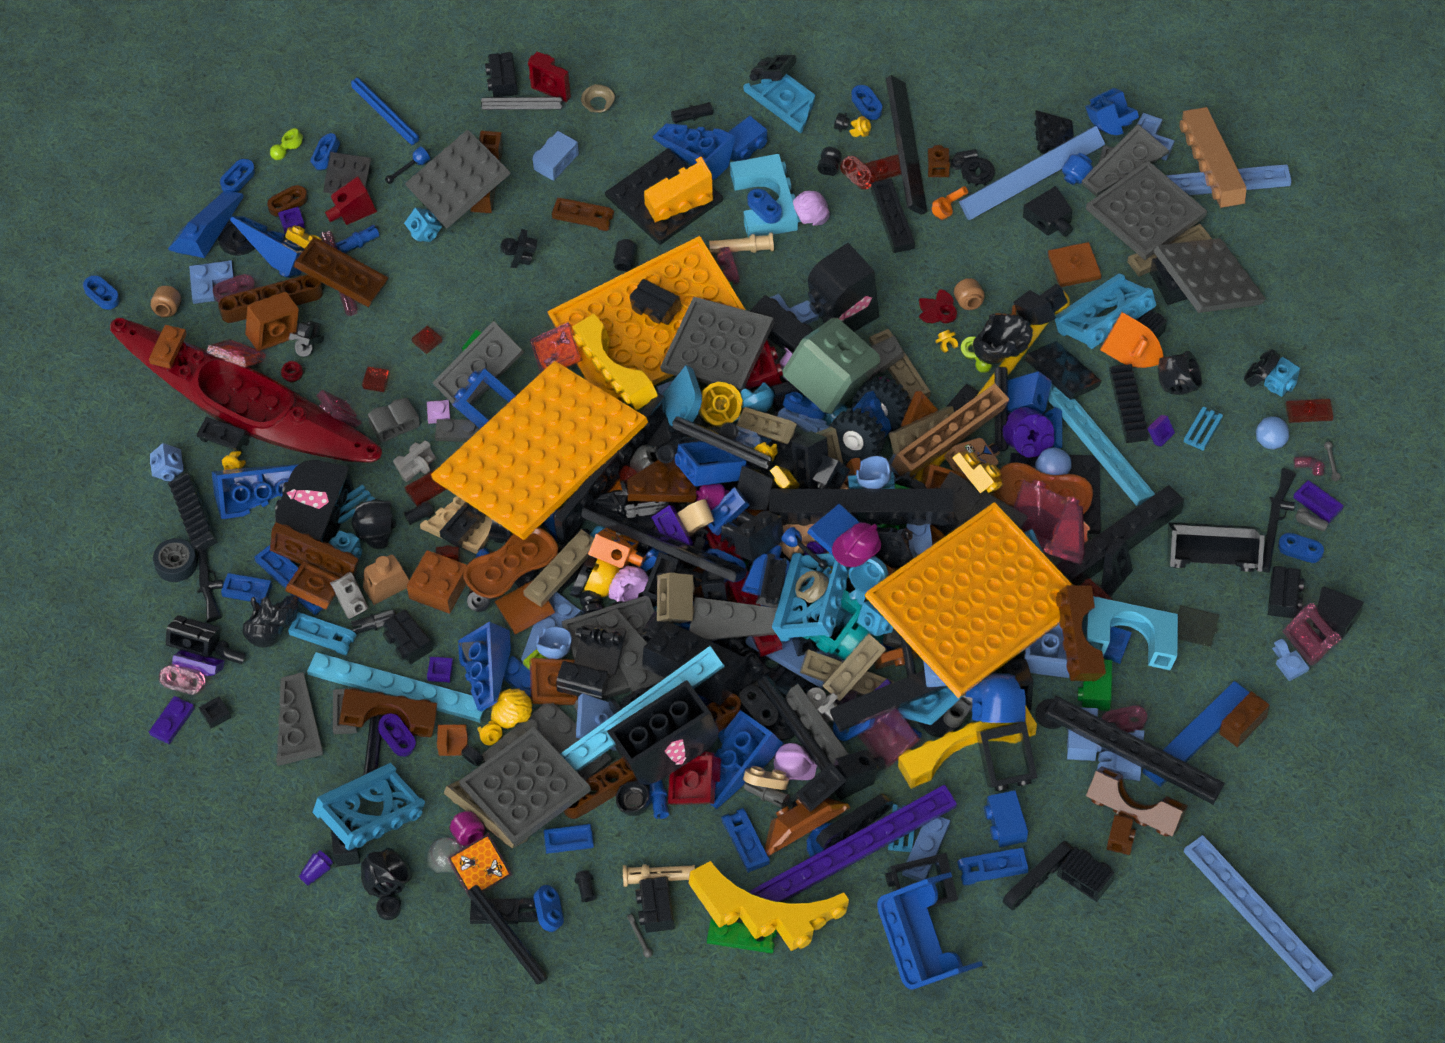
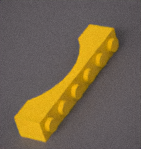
M595 314L572 326L575 332L573 339L579 348L583 346L582 349L588 359L593 358L592 362L596 369H602L601 372L607 382L612 381L611 385L617 394L622 393L620 395L626 405L631 404L637 411L647 405L651 399L658 396L653 383L642 370L622 367L608 357L610 338L603 323Z
M1025 705V722L1028 735L1031 737L1036 735L1037 723ZM971 722L964 726L963 729L956 732H948L942 738L935 741H927L917 749L904 751L898 757V768L912 789L931 781L937 769L953 753L966 746L978 743L976 731L1014 723ZM1020 733L988 741H1004L1015 744L1020 742L1021 738Z

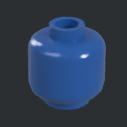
M1082 153L1070 155L1062 167V172L1065 175L1064 180L1072 185H1075V183L1081 184L1082 180L1093 169L1091 159Z

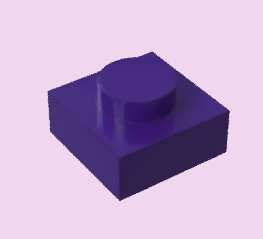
M299 207L278 212L284 233L287 232L289 227L293 228L294 225L305 228Z
M1160 415L1148 427L1154 444L1161 447L1175 433L1166 415Z
M430 657L427 680L451 683L453 658Z

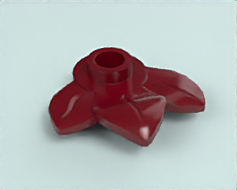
M940 289L936 299L919 298V306L922 310L919 318L926 323H936L939 321L942 323L953 322L957 317V310L953 306V297L945 290Z

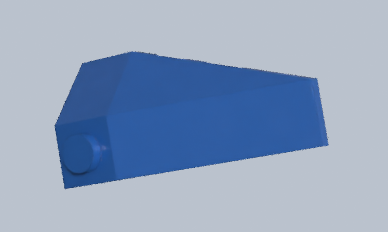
M668 123L653 136V139L665 148H669L690 166L696 164V159L702 157L712 174V180H715L728 168L735 142L734 135L721 129L714 128L713 131L705 130L704 127L690 129L687 125Z
M226 190L222 192L178 232L168 249L176 253L205 258L244 195Z
M231 216L230 221L273 268L279 270L280 275L291 278V276H298L302 273V271L293 266L303 252V247L285 239V234L281 232L267 231L268 227L245 216Z
M299 464L213 471V490L220 518L227 519L245 516L250 513V509L260 504L264 507L269 504V500L277 496L282 497L284 483L288 482L292 471Z
M492 622L486 623L458 640L459 661L461 666L465 667L467 672L465 674L466 680L471 683L473 699L477 710L481 712L498 701L511 651L510 631ZM463 642H475L469 649V658L472 661L468 662L462 651Z
M741 710L726 728L722 746L720 749H717L715 754L716 757L721 759L720 782H715L714 804H710L715 809H718L744 785L743 777L746 769H751V766L763 768L784 744L771 731Z

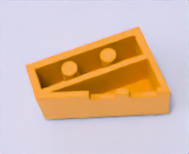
M702 157L696 159L697 163L688 169L683 167L678 170L680 174L670 180L666 177L644 191L645 205L655 222L668 219L673 215L687 212L689 209L713 201L712 174Z

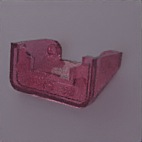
M1033 479L1031 483L1023 480L1013 507L1028 516L1027 522L1021 529L1022 532L1033 529L1040 546L1044 548V552L1082 564L1085 556L1083 506L1079 505L1080 500L1071 496L1065 498L1045 488L1046 484Z

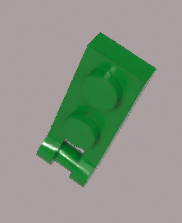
M711 918L707 943L773 953L775 947L773 939L777 936V930L775 929L772 934L764 937V940L760 942L756 941L757 939L752 936L744 923L735 922L719 928L713 918Z

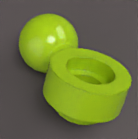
M293 128L287 131L281 139L282 143L271 147L270 156L272 159L281 160L286 156L287 149H296L302 144L303 135L298 129Z
M976 337L965 338L961 343L962 354L967 359L976 360L975 367L979 372H989L993 364L983 363L976 357L974 352L968 351L969 347L973 346V341Z

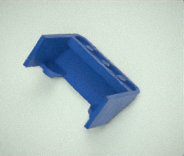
M951 872L924 879L883 895L878 900L877 908L901 980L908 989L920 988L983 966L982 961L963 966L960 957L956 953L947 952L943 954L927 907L937 902L938 892L935 883L951 878Z

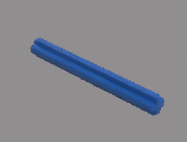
M357 77L351 81L352 88L411 145L419 141V135L360 78Z

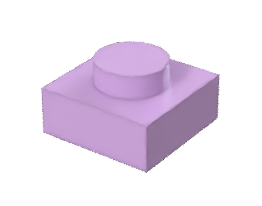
M449 400L427 402L428 424L436 423L437 419H450Z

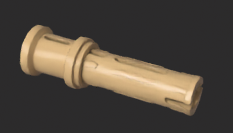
M773 233L762 236L751 234L749 238L709 241L711 254L750 250L753 253L759 250L774 251Z
M643 864L642 867L628 868L626 865H623V887H627L628 884H639V881L643 879H655L658 877H668V881L689 880L690 871L695 869V865L649 868L647 864Z

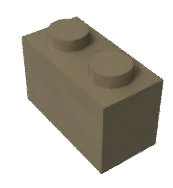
M666 573L657 576V621H669L680 624L693 621V575Z

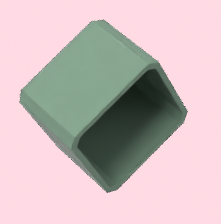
M832 318L801 340L782 372L783 376L824 413L832 414L856 395L857 391L871 377L881 361L879 354L840 319Z

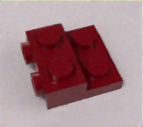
M537 51L528 60L531 88L552 97H562V100L567 103L571 97L568 71L562 67L555 66V58Z
M767 340L744 389L761 386L764 382L769 387L782 383L780 379L783 376L780 363L775 364L774 361L778 359L775 347H770Z
M704 752L669 774L668 804H714L715 782H720L721 759L715 757L712 752Z

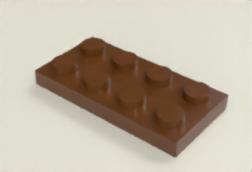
M315 237L306 246L293 266L368 308L386 285L389 278Z
M277 522L274 524L271 532L270 551L299 564L306 562L339 578L351 572L356 580L359 559L353 554L335 549L329 543L317 541L309 534L299 533L286 524L281 525Z

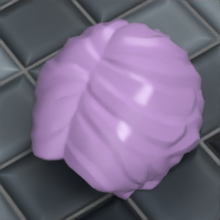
M804 191L793 200L794 209L803 224L813 223V226L826 223L829 219L828 204L819 192Z
M629 565L616 573L609 585V598L617 602H626L639 598L638 595L644 591L649 579L648 575L641 568Z

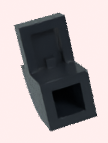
M1055 284L1040 296L1029 290L1013 303L1018 315L1022 316L1024 320H1028L1029 324L1041 325L1056 319L1054 313L1067 304L1068 301L1062 287Z

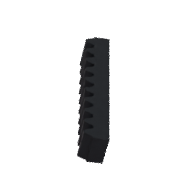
M892 179L872 182L871 193L876 202L881 221H883L888 240H890L893 253L915 249V242Z
M1132 364L1109 367V375L1126 443L1148 441L1147 423L1143 414V407H1141Z
M185 473L169 482L168 485L174 495L173 498L179 508L180 517L184 521L185 530L189 534L188 537L194 549L200 553L218 543L193 477L189 473Z
M465 502L439 531L440 537L461 548L463 541L467 542L468 536L473 535L474 529L479 528L480 522L484 523L487 515Z

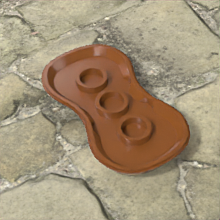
M1024 463L1006 464L999 470L1001 472L999 477L1002 479L1003 486L996 490L994 495L1009 506L1042 507L1063 518L1079 517L1090 507L1093 498L1092 485L1079 475L1045 474Z
M537 527L525 540L513 534L505 545L497 551L479 556L470 561L463 572L464 580L468 587L477 595L488 599L497 598L507 592L523 574L547 566L556 557L558 545L555 539L540 527Z

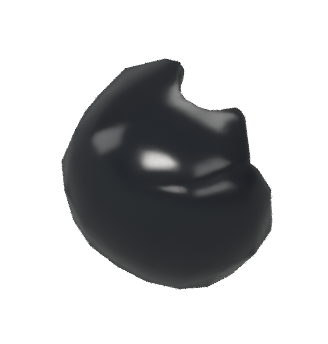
M638 780L626 782L619 787L615 795L617 807L628 816L641 815L647 811L651 804V794L648 787L641 784Z

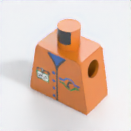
M604 528L596 534L588 555L619 568H624L629 563L641 567L646 559L645 554L637 551L639 541L609 528Z

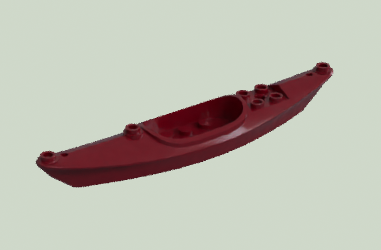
M116 318L110 324V331L171 387L218 421L243 429L251 437L290 450L348 462H374L382 455V449L356 429L284 385L247 366L242 367L209 354V351L183 341L171 369L150 364L149 357L161 334L160 331L124 318Z

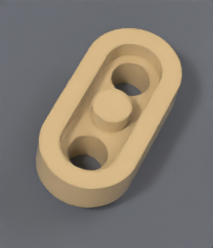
M751 766V769H746L743 780L749 784L786 790L789 783V778L786 777L785 772L776 769L769 772L757 766Z

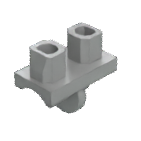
M424 441L421 444L415 442L410 446L409 454L405 457L399 455L393 460L396 469L405 482H408L420 471L424 474L430 471L428 465L436 457L430 449L429 442Z
M351 572L330 582L348 619L369 609Z
M820 688L810 689L806 695L826 723L830 720L833 721L830 709L838 706L834 702L838 697L834 693L826 696L825 692Z

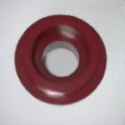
M295 361L286 362L281 369L283 379L289 382L299 380L303 375L302 366Z

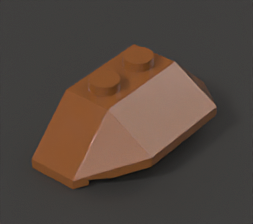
M826 798L814 810L809 812L798 799L795 801L797 806L791 809L786 806L777 811V817L771 820L764 847L767 856L772 855L850 809L849 804Z

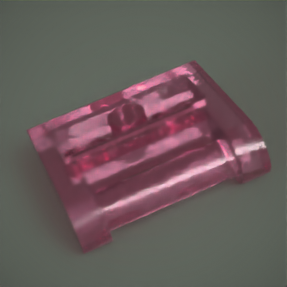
M1313 603L1308 604L1282 631L1309 665L1316 664L1332 646L1341 640V636L1334 632L1319 615L1318 609ZM1309 617L1326 636L1324 641L1320 639L1306 622Z

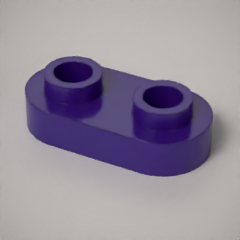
M395 714L382 716L379 721L378 731L392 751L402 757L412 754L416 741L402 720ZM390 726L393 730H388L386 727ZM405 744L407 747L401 748L399 745Z

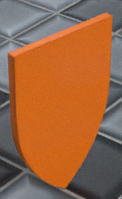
M1121 312L1100 348L1102 352L1126 365L1132 364V367L1137 368L1159 365V358L1164 357L1161 345L1154 333L1148 327Z

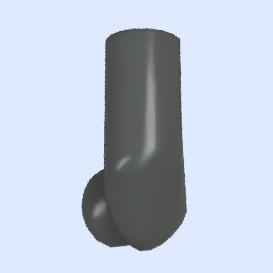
M1302 507L1297 510L1295 517L1298 523L1323 532L1326 530L1328 521L1311 515L1307 508Z

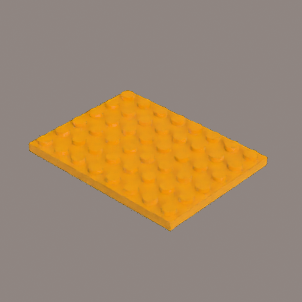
M698 236L547 312L558 332L571 326L573 336L575 332L572 326L595 314L603 323L610 338L608 357L622 367L642 370L654 386L674 376L662 372L660 366L693 297L742 310L746 309L705 243ZM642 279L679 296L682 305L681 309L669 325L662 322L657 324L644 313L642 315L637 314L632 309L629 298L635 288L637 289ZM577 346L581 360L576 362L584 378L622 402L623 399L620 395L622 393L617 394L611 385L612 381L607 382L601 372L602 369L597 370L594 366L593 358L588 359L582 349L583 346L580 348Z
M554 360L438 467L431 476L434 481L525 540L576 492L591 474L631 440L648 423V420L641 413Z
M994 502L866 592L865 597L949 689L960 698L987 676L1059 625L1060 612L1056 604V596L1066 585H1072V583Z

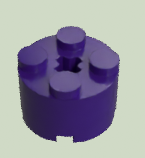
M1027 407L1018 408L1007 417L1008 421L1003 426V437L1006 443L1014 450L1030 458L1039 456L1041 452L1053 446L1054 428L1051 421L1044 415Z

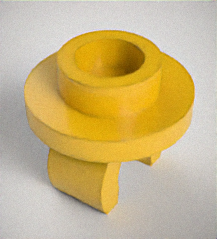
M860 116L857 120H853L850 123L855 128L849 130L852 136L858 137L861 135L866 137L869 135L871 123L864 116Z
M946 330L938 334L939 339L935 340L936 344L941 342L940 349L942 352L948 351L947 342L951 343L954 349L958 347L957 340L952 338L956 335L955 332L950 333V330Z
M763 442L754 448L771 456L772 461L778 453L777 444L769 447L766 442Z
M232 451L222 459L224 470L244 467L245 460H238V456L241 454L240 451Z
M489 721V724L483 728H477L480 740L489 746L494 745L502 737L501 727L493 721Z

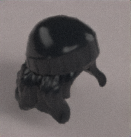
M991 314L983 330L973 341L974 353L980 361L986 364H996L1011 356L1017 357L1028 349L1033 336V328L1029 326V321L1024 320L1022 316Z
M294 595L286 596L281 603H277L275 606L272 605L268 597L262 599L261 605L256 602L255 597H252L250 602L253 607V613L250 619L243 623V635L248 642L261 648L271 647L276 644L284 628H287L297 618L298 597Z

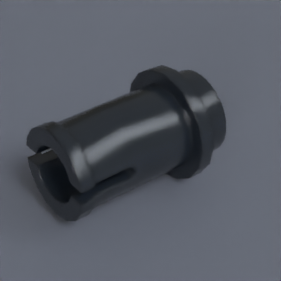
M421 502L422 505L404 512L409 525L425 517L431 518L430 515L434 514L429 502Z
M588 870L576 873L574 880L578 884L581 901L585 903L594 901L597 898L592 883L594 877Z

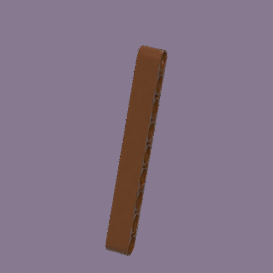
M731 694L722 705L712 702L706 706L711 712L712 717L716 719L715 723L718 732L727 728L741 710L740 699L735 694ZM729 706L735 707L732 710L726 709ZM623 758L585 780L590 786L591 791L596 790L598 792L594 795L587 793L575 802L578 805L564 810L568 818L576 819L615 797L619 787L626 782L637 781L632 771L628 770L629 767ZM612 778L618 779L616 782H608Z

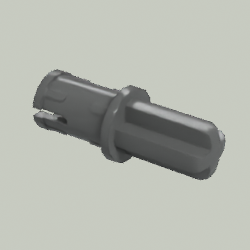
M744 783L745 790L761 797V801L771 802L780 808L787 806L786 802L788 800L786 799L790 798L788 794L773 788Z

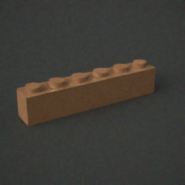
M1208 108L1183 111V117L1180 120V130L1182 133H1185L1187 145L1191 146L1193 157L1199 162L1200 172L1204 173L1206 184L1212 189L1213 199L1217 200L1220 208L1245 204L1247 187Z
M994 383L895 456L891 466L900 476L907 471L910 472V477L914 476L1002 412L1009 398Z

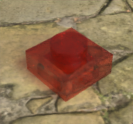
M426 326L411 338L412 342L425 354L442 343V337L429 326Z
M367 367L362 382L363 389L384 392L389 378V370Z
M450 545L436 547V554L460 562L459 547Z

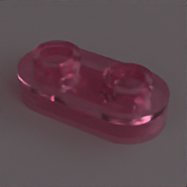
M720 248V253L716 255L719 266L723 265L724 270H722L724 276L728 281L733 282V285L739 284V275L730 248Z
M243 274L219 282L213 287L214 299L219 303L220 299L225 296L255 289L254 279L250 275Z
M170 664L159 673L161 684L168 689L193 695L205 687V677L197 670ZM171 672L175 673L176 679L172 678ZM192 678L197 680V685L192 682Z
M1129 706L1108 711L1102 716V719L1108 723L1116 724V727L1126 732H1133L1145 726L1147 713L1140 706ZM1131 718H1137L1139 721L1133 722Z

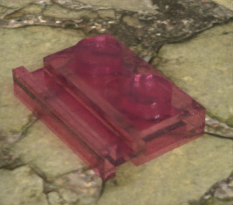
M323 389L316 395L322 402L320 404L322 409L329 414L332 412L331 416L333 418L343 421L354 428L362 423L361 420L355 418L357 415L345 400Z

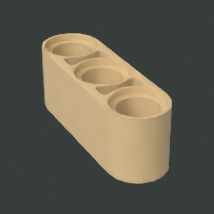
M706 499L692 503L677 513L689 536L714 521Z

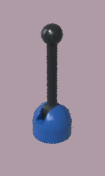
M421 146L413 152V160L393 175L386 176V183L391 184L394 178L413 164L423 165L425 162L427 163L430 160V156Z
M790 527L785 531L782 541L787 546H799L818 562L819 567L822 569L828 566L826 560H821L801 543L802 535L796 528Z

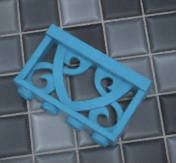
M1119 273L1055 315V322L1058 332L1062 336L1068 335L1093 349L1106 340L1121 312L1136 320L1156 306V302L1151 288H1144L1128 281L1124 275ZM1117 305V308L1109 314L1096 317L1097 314L1106 308Z
M801 553L792 554L772 629L781 641H790V638L832 636L833 629L836 626L838 610L841 608L842 595L846 589L848 572L851 567L841 565L830 553L815 554L821 560L827 561V567L829 568L825 570L820 568L819 563L809 555L803 556ZM810 568H817V571H823L829 583L825 593L808 607L803 599L797 598L795 587L798 579L808 571H814ZM811 577L805 580L801 585L800 591L804 592L810 588L815 578ZM819 616L818 622L809 623L808 619L810 617L817 621V617Z
M389 763L317 797L313 814L318 819L322 818L349 851L356 847H362L366 842L374 838L382 837L392 829L397 830L411 820H417L423 813L425 801L413 792L396 773V768L392 763ZM390 786L394 789L395 792H391ZM365 798L373 802L383 801L381 816L358 813L360 799ZM395 798L403 799L407 805L404 806V807H402V808H399L398 805H403L404 802H402L401 800H393V799H395ZM351 803L354 804V808L352 810H350L351 805L349 806V804ZM348 820L352 821L351 829L354 826L359 828L351 832L345 823Z

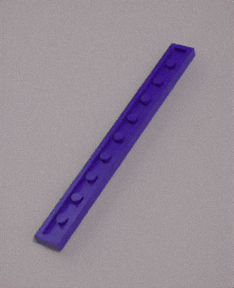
M943 785L748 891V893L770 901L784 902L956 808L957 803L947 787Z

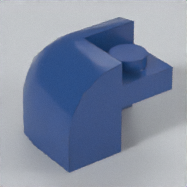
M1116 88L1090 99L1091 104L1085 106L1088 117L1093 125L1111 135L1124 134L1121 126H1128L1133 123V120L1139 118L1137 110L1127 106L1123 91Z
M993 672L966 692V697L972 698V720L987 723L1025 722V691L1020 689L1014 675Z

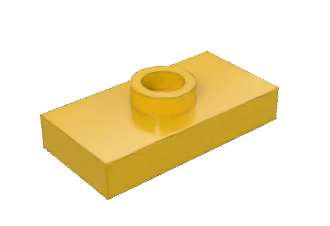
M775 466L770 470L775 477V482L781 489H797L800 487V484L787 468Z

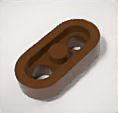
M295 185L272 196L267 203L269 213L279 217L278 212L304 205L307 201L306 190L302 186Z

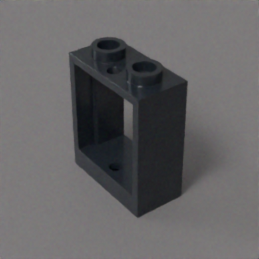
M1026 722L976 731L988 787H994L995 791L1008 789V784L1016 782L1018 786L1032 784L1031 779L1037 778ZM1020 733L1028 773L996 780L988 740Z
M943 853L890 866L887 869L888 873H885L888 887H892L893 891L901 889L897 873L935 864L938 875L951 872L947 854ZM953 877L940 881L944 898L937 899V902L927 907V909L958 900Z

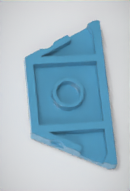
M788 74L779 81L762 79L759 84L750 86L747 83L743 86L744 92L799 133L803 132L815 102L814 93Z

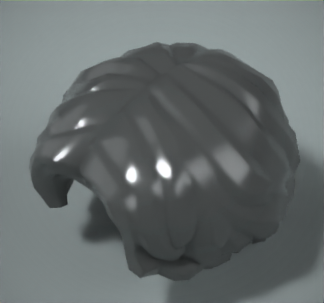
M642 445L635 451L630 461L632 476L655 462V458L651 457L650 453L655 452L656 446Z

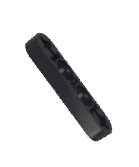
M884 793L876 796L823 829L817 836L816 842L824 850L879 819L892 808L893 802Z
M1067 841L1060 843L1005 895L1002 902L1009 909L1015 910L1032 894L1031 891L1034 888H1038L1048 879L1047 876L1051 872L1054 873L1058 870L1060 864L1074 847Z

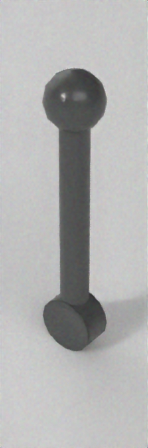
M1327 441L1324 444V448L1327 449L1333 473L1331 479L1339 481L1341 476L1336 470L1332 453L1333 444Z
M627 915L644 950L643 955L646 958H650L653 954L652 950L647 947L633 915Z

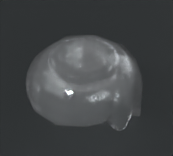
M443 837L435 840L430 845L426 860L428 866L436 873L453 872L455 868L449 857L463 850V846L453 838Z

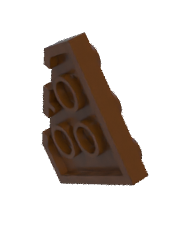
M675 458L670 463H662L657 460L628 479V501L695 503L696 486L692 484L676 465Z

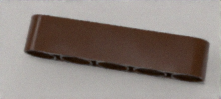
M307 274L225 296L218 303L221 318L227 323L247 319V307L249 304L283 292L288 293L296 306L316 301L323 296L322 283Z

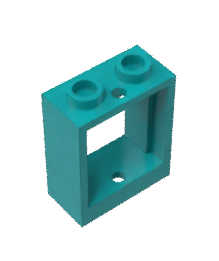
M844 590L841 607L853 616L834 641L825 635L806 636L803 638H810L817 643L816 646L821 651L833 654L857 621L862 605L857 602V599L851 600L849 592Z

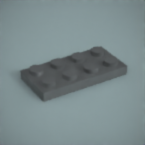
M493 321L440 374L433 384L453 404L456 400L455 394L461 387L465 388L468 385L467 379L475 370L478 372L485 368L498 379L524 351ZM482 380L466 401L473 405L490 386Z

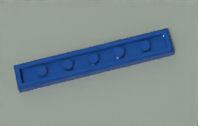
M1234 681L1162 751L1186 763L1220 730L1221 723L1249 692ZM1143 769V773L1161 787L1166 782L1163 778Z

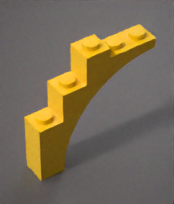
M711 861L690 871L689 885L719 928L726 924L731 925L735 923L740 917L755 939L761 936L767 937L776 929L791 951L798 947L802 949L808 946L812 941L814 930L822 928L827 921L833 918L839 919L845 915L849 903L845 893L812 903L789 904L770 901L752 895L737 887L723 876Z

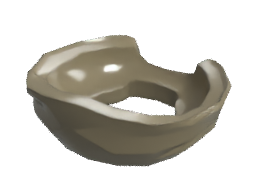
M597 84L588 87L581 96L583 106L593 113L607 111L615 100V95L610 88ZM595 97H602L606 100L605 108L595 110L591 106L590 101Z
M817 570L806 572L796 583L795 591L797 598L800 597L808 603L818 600L827 590L828 578L823 572ZM814 577L813 585L804 592H801L800 588L803 582L808 578Z

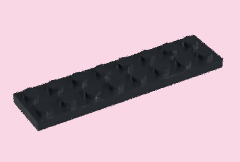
M657 392L658 396L651 399L641 411V414L647 417L648 423L591 474L578 490L568 498L563 508L557 510L554 520L557 542L559 544H567L587 520L581 517L582 509L593 506L595 498L608 493L621 478L622 474L630 467V461L635 451L642 445H647L666 418L665 396Z

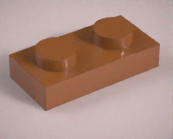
M165 325L149 357L150 364L171 369L187 335L186 330Z

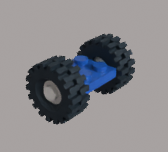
M879 376L868 379L854 396L852 408L847 409L846 412L845 410L842 411L828 427L836 429L842 461H845L846 464L853 458H860V461L871 456H877L883 449L886 435L900 428L911 399H906L909 395L907 390L903 392L901 390L903 386L901 384L897 386L895 384L896 380L891 379L887 381L886 376H883L881 379H879Z

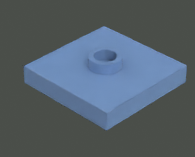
M584 693L578 696L576 738H583L614 715L610 709L609 702Z

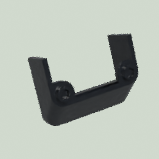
M1170 522L1168 523V564L1170 567L1186 568V564H1190V562L1229 564L1240 567V571L1254 572V568L1258 572H1262L1265 535L1259 528L1251 526Z

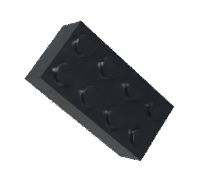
M668 621L643 647L642 668L666 678L711 646L725 667L695 687L694 690L698 695L722 705L744 681L747 658Z

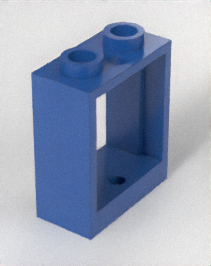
M485 368L478 372L475 370L468 377V385L465 388L461 387L454 396L456 400L452 404L479 429L489 420L466 400L482 380L508 403L516 396Z
M703 441L678 444V450L675 454L676 465L694 486L739 481L741 467L746 466L745 459ZM718 461V463L699 465V463Z

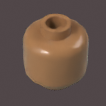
M975 279L961 280L954 288V296L959 306L965 310L977 309L985 299L984 291Z
M171 286L158 287L151 299L150 306L158 316L171 317L180 306L181 295Z

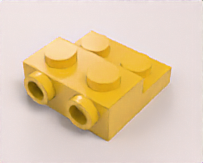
M968 451L959 452L953 457V460L980 493L984 491L994 493L1003 486L1002 479L999 477L1001 472L994 464L985 463L979 465L980 460L973 452L969 453Z

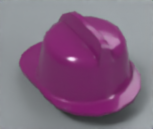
M858 523L839 536L832 546L833 557L836 561L846 567H858L877 554L881 548L877 525Z

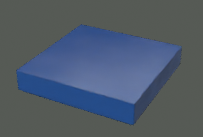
M838 504L811 526L807 533L833 556L832 546L835 540L860 522Z

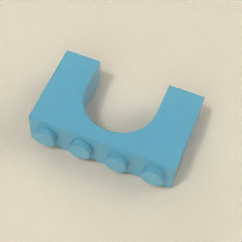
M779 154L730 162V176L735 191L752 187L770 188L778 194L779 198L776 202L782 208V217L780 221L774 224L764 222L753 210L743 211L744 226L748 238L751 234L762 236L769 235V233L774 235L798 230V223L801 222L793 205L795 195L794 193L790 194V178L785 176L787 174L785 161L781 162Z
M1093 596L1095 608L1086 614L1082 620V631L1090 645L1102 651L1104 656L1110 643V628L1119 625L1128 626L1139 631L1147 640L1148 666L1171 670L1177 658L1178 614Z

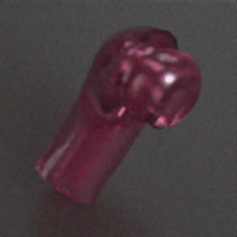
M1294 457V468H1313V475H1324L1325 464L1322 461L1313 457Z

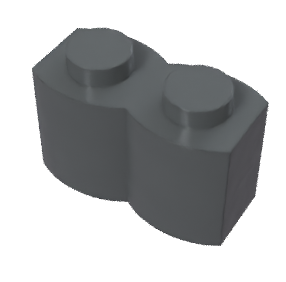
M408 398L396 399L390 405L377 407L368 414L369 425L379 442H386L397 437L399 434H404L420 426L419 416Z

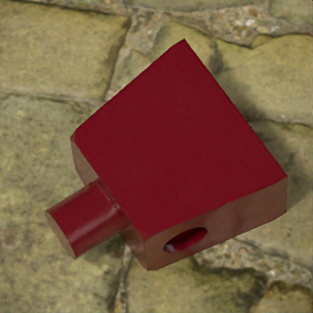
M356 177L331 195L335 206L324 213L330 223L341 217L345 224L348 225L377 211L359 177Z

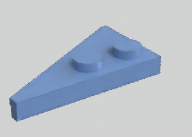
M558 592L548 600L555 613L533 625L521 658L522 663L523 660L536 650L537 636L540 635L541 637L544 628L555 626L562 628L561 621L581 615V610Z

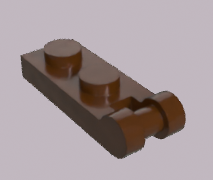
M558 197L552 211V219L597 227L599 230L604 231L609 230V220L614 215V210L609 207Z

